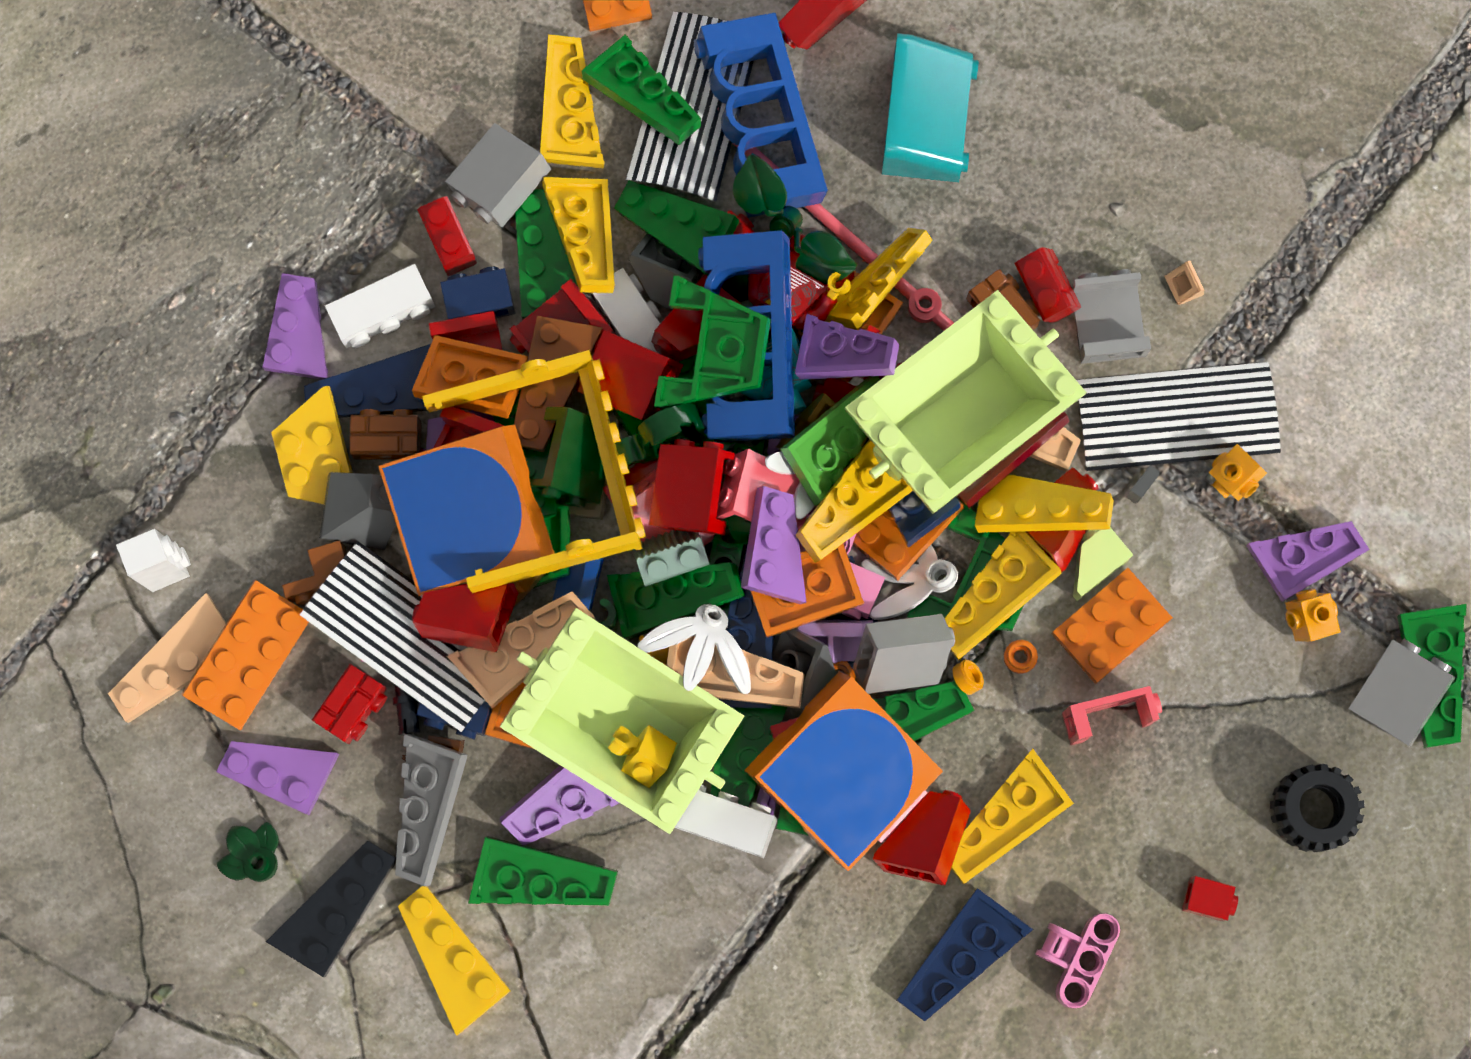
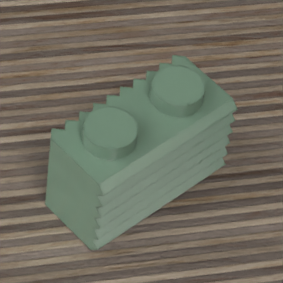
M671 530L670 533L658 534L657 538L652 536L650 540L646 538L644 542L641 541L643 548L636 551L632 549L645 586L710 565L702 539L697 532Z

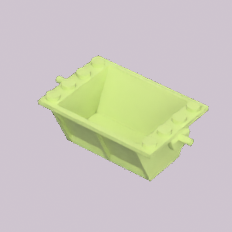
M997 290L895 368L894 375L885 376L848 404L845 410L875 445L873 453L879 464L869 471L872 478L876 479L884 472L896 481L903 478L932 514L937 512L1087 393L1047 347V345L1059 337L1058 332L1052 328L1039 338L999 290Z
M574 609L549 649L544 648L536 660L523 651L517 657V661L530 668L523 681L526 686L499 727L662 830L671 834L704 780L719 789L725 784V780L711 772V769L741 723L744 715L699 686H696L692 691H687L683 686V676L579 609ZM650 725L677 742L667 771L650 788L621 771L627 755L619 756L608 749L610 743L615 739L613 733L620 726L627 728L633 735L638 737Z

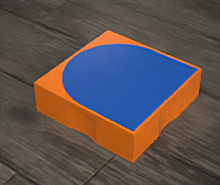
M515 425L502 426L379 466L418 596H422L424 592L448 588L467 582L466 578L476 575L475 570L482 569L483 573L555 554L541 508L536 502L531 489L529 469Z
M840 671L806 705L796 722L779 734L744 770L777 804L785 808L801 824L804 831L837 864L847 871L864 856L943 772L851 676Z

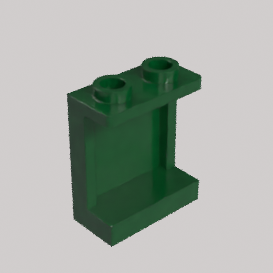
M546 407L544 420L556 424L544 477L542 479H531L530 485L541 489L540 495L552 499L566 498L565 504L573 507L585 508L586 503L600 504L606 476L590 415L569 407Z

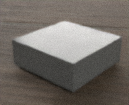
M1150 464L1126 497L1133 503H1138L1158 478L1160 471Z

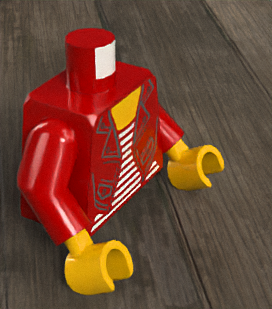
M790 265L792 329L794 332L797 333L799 330H804L807 314L825 321L838 302L837 296L849 292L851 288L850 281L846 280L841 288L836 289L835 283L840 278V273H832L828 278V286ZM770 273L749 274L748 299L753 306L771 305ZM771 321L768 339L771 337Z

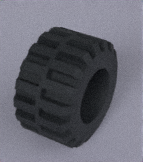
M1312 764L1290 772L1291 774L1280 780L1281 784L1272 793V795H1275L1273 801H1270V809H1274V815L1271 816L1272 823H1277L1279 829L1276 831L1279 836H1285L1287 838L1286 843L1291 846L1296 845L1299 847V850L1305 852H1323L1335 849L1349 842V838L1355 836L1359 831L1357 825L1362 823L1364 815L1360 814V809L1365 808L1364 800L1359 801L1357 795L1362 792L1359 786L1353 787L1351 782L1354 779L1349 774L1344 776L1341 774V769L1337 767L1329 768L1328 764L1314 766ZM1316 788L1326 793L1333 803L1334 814L1332 821L1327 827L1322 829L1309 825L1303 819L1300 812L1301 797L1306 790Z

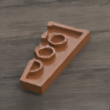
M537 316L528 361L543 359L547 362L587 350L592 353L595 343L603 333V328ZM579 372L522 387L514 421L522 449L544 453L556 425L544 420L546 407L566 406L576 388L580 377Z

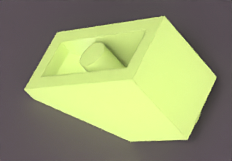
M1111 527L1107 530H1089L1082 539L1084 543L1077 550L1073 597L1076 601L1080 600L1133 556L1132 552Z

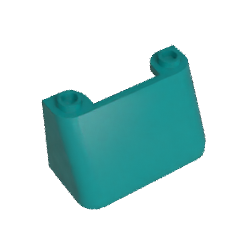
M897 33L882 175L959 183L961 172L968 171L969 153L963 151L971 79L977 80L979 60H973V53L911 34Z

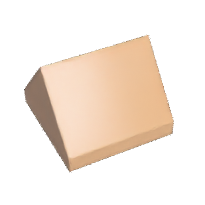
M1191 261L1185 262L1164 276L1177 305L1204 295L1203 286Z

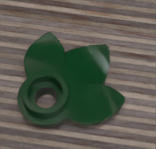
M269 822L262 824L256 832L244 826H232L226 837L227 849L230 853L217 862L219 871L235 881L250 878L255 882H264L272 878L278 868L277 857L274 854L279 843L277 831ZM263 859L262 867L256 869L257 862Z

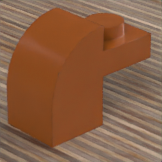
M340 540L307 550L314 576L282 585L287 600L292 603L296 602L297 605L308 604L320 586L347 555L346 547Z

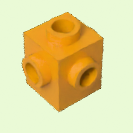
M1238 444L1228 453L1220 454L1212 463L1213 468L1209 471L1216 479L1211 485L1225 499L1231 494L1237 501L1242 497L1248 498L1259 487L1258 482L1267 474Z
M1315 588L1296 593L1297 599L1285 602L1287 609L1286 621L1292 629L1295 641L1312 642L1341 632L1337 620V605L1330 593H1317Z

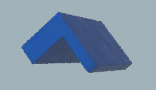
M605 557L570 566V575L557 580L552 601L573 592L588 610L592 612Z

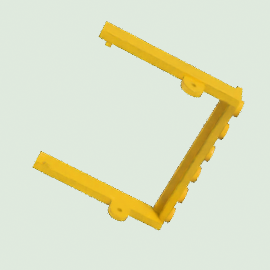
M589 350L547 362L543 359L531 360L522 364L521 369L422 396L424 406L430 413L579 372L614 507L620 536L592 543L591 539H580L567 544L566 551L483 573L482 569L475 570L476 575L466 578L468 588L472 593L632 549L636 551L643 549L640 538L646 537L641 517L635 518L632 506L638 505L632 485L626 487L624 474L629 473L624 453L618 455L615 444L621 442L616 422L610 423L607 411L613 410L608 390L602 392L599 380L605 379L600 359L593 360Z

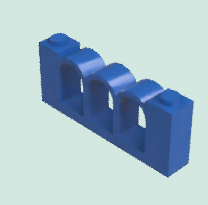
M776 13L701 26L697 39H694V51L696 57L702 59L704 69L712 68L709 76L710 89L719 101L726 104L721 117V128L726 138L733 144L738 145L733 159L735 174H738L746 161V150L790 140L797 165L773 169L783 181L787 191L785 206L800 208L822 203L828 189ZM766 58L773 81L750 86H734L724 79L721 69L732 64ZM778 99L785 123L761 128H747L736 121L733 110L744 105ZM764 211L759 214L746 212L747 218L765 215Z
M782 230L703 237V248H699L698 252L699 264L709 274L704 288L719 295L722 285L730 277L770 273L771 305L747 308L771 319L772 352L766 353L764 366H772L773 376L772 400L728 402L723 396L712 398L715 403L707 404V414H703L702 417L703 423L707 428L704 433L707 434V438L717 443L794 438L790 238Z

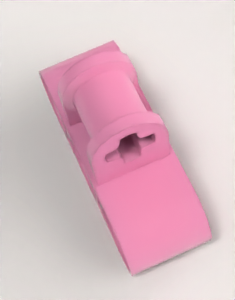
M1099 914L1089 918L1080 936L1052 923H1049L1047 927L1050 930L1042 948L1037 949L1035 955L1064 969L1056 987V998L1064 1007L1081 1008L1086 1005L1096 987L1120 933L1118 921L1109 914ZM1099 920L1106 921L1110 926V935L1105 940L1099 939L1094 933V925ZM1085 951L1091 952L1096 958V965L1090 971L1084 970L1079 963V958ZM1071 982L1078 984L1082 992L1080 999L1074 1003L1068 1001L1064 993L1066 986Z

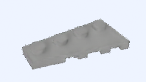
M404 734L403 746H406V763H402L401 778H405L403 798H400L399 812H402V828L398 831L395 875L422 886H431L468 755L412 734Z

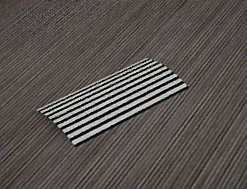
M673 12L656 73L660 72L666 78L667 85L672 91H677L701 117V127L682 144L678 145L642 121L626 180L672 187L715 202L717 201L732 142L726 138L721 128V117L726 104L719 101L710 89L709 76L712 68L704 69L702 59L696 57L694 39H697L701 26L726 22L725 20L698 14ZM754 60L723 67L721 74L728 83L734 86H747ZM742 106L733 110V115L737 122Z
M1268 362L1076 380L1087 392L1079 399L1086 471L1216 459L1220 454L1228 453L1236 444L1250 456L1281 453L1277 407Z
M358 541L320 586L300 616L462 732L485 701L447 657L457 650L459 652L467 647L422 638L412 623L413 610L417 604H420L422 596H418L414 581Z

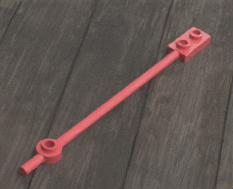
M756 147L745 151L747 157L753 153L768 163L772 169H779L777 165ZM821 204L804 207L867 264H870L878 257L873 250ZM903 277L894 286L909 300V314L917 322L929 323L933 321L943 331L954 324L951 319L940 311L942 306L941 298L934 290L929 288L917 290ZM927 299L931 302V306L929 308H922L919 302Z

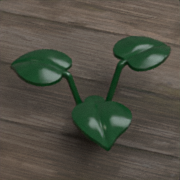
M750 154L734 179L732 191L737 204L750 214H759L764 211L766 216H774L770 221V231L782 230L789 238L794 236V250L800 254L796 260V269L823 284H828V278L832 273L838 272L841 274L836 282L851 274L856 269L857 263L849 256L843 245L833 235L824 231L810 232L802 239L800 245V235L803 232L800 228L803 223L802 214L795 207L785 206L787 191L783 181L772 167L757 155ZM749 274L730 277L721 288L738 301L748 300Z

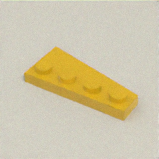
M548 34L539 152L547 163L604 168L605 164L600 149L592 96L588 83L582 79V70L586 67L581 38Z
M543 177L542 187L579 291L613 293L615 282L608 179Z
M908 228L850 282L851 288L849 292L837 296L838 302L825 322L830 323L834 321L841 323L846 328L858 330L917 258L924 253L926 247L932 241L928 232L915 228Z
M870 439L795 534L815 563L822 560L913 491L903 478L896 481L886 472L876 479L872 478L869 471L879 462L873 453L875 445Z
M1008 474L979 499L975 527L978 533L1110 529L1114 500L1111 493Z
M1025 531L1010 532L1002 545L999 544L991 555L992 558L983 571L979 572L974 578L966 594L960 597L946 616L945 621L948 627L952 628L955 635V644L951 647L950 651L958 660L1062 574L1061 569Z
M1033 748L965 829L951 868L963 885L1074 804Z
M421 886L399 904L398 908L456 1036H458L510 993L511 990L429 887Z

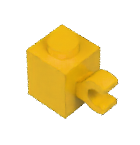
M650 725L638 737L633 735L627 728L620 726L613 733L615 739L610 743L608 749L619 756L627 755L621 771L650 788L667 771L677 742Z

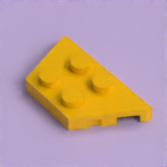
M324 386L271 432L288 497L324 504L330 472L353 473L330 386Z

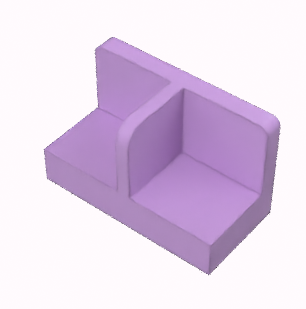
M817 620L800 626L798 629L828 645L833 663L855 661L867 623H873V620Z

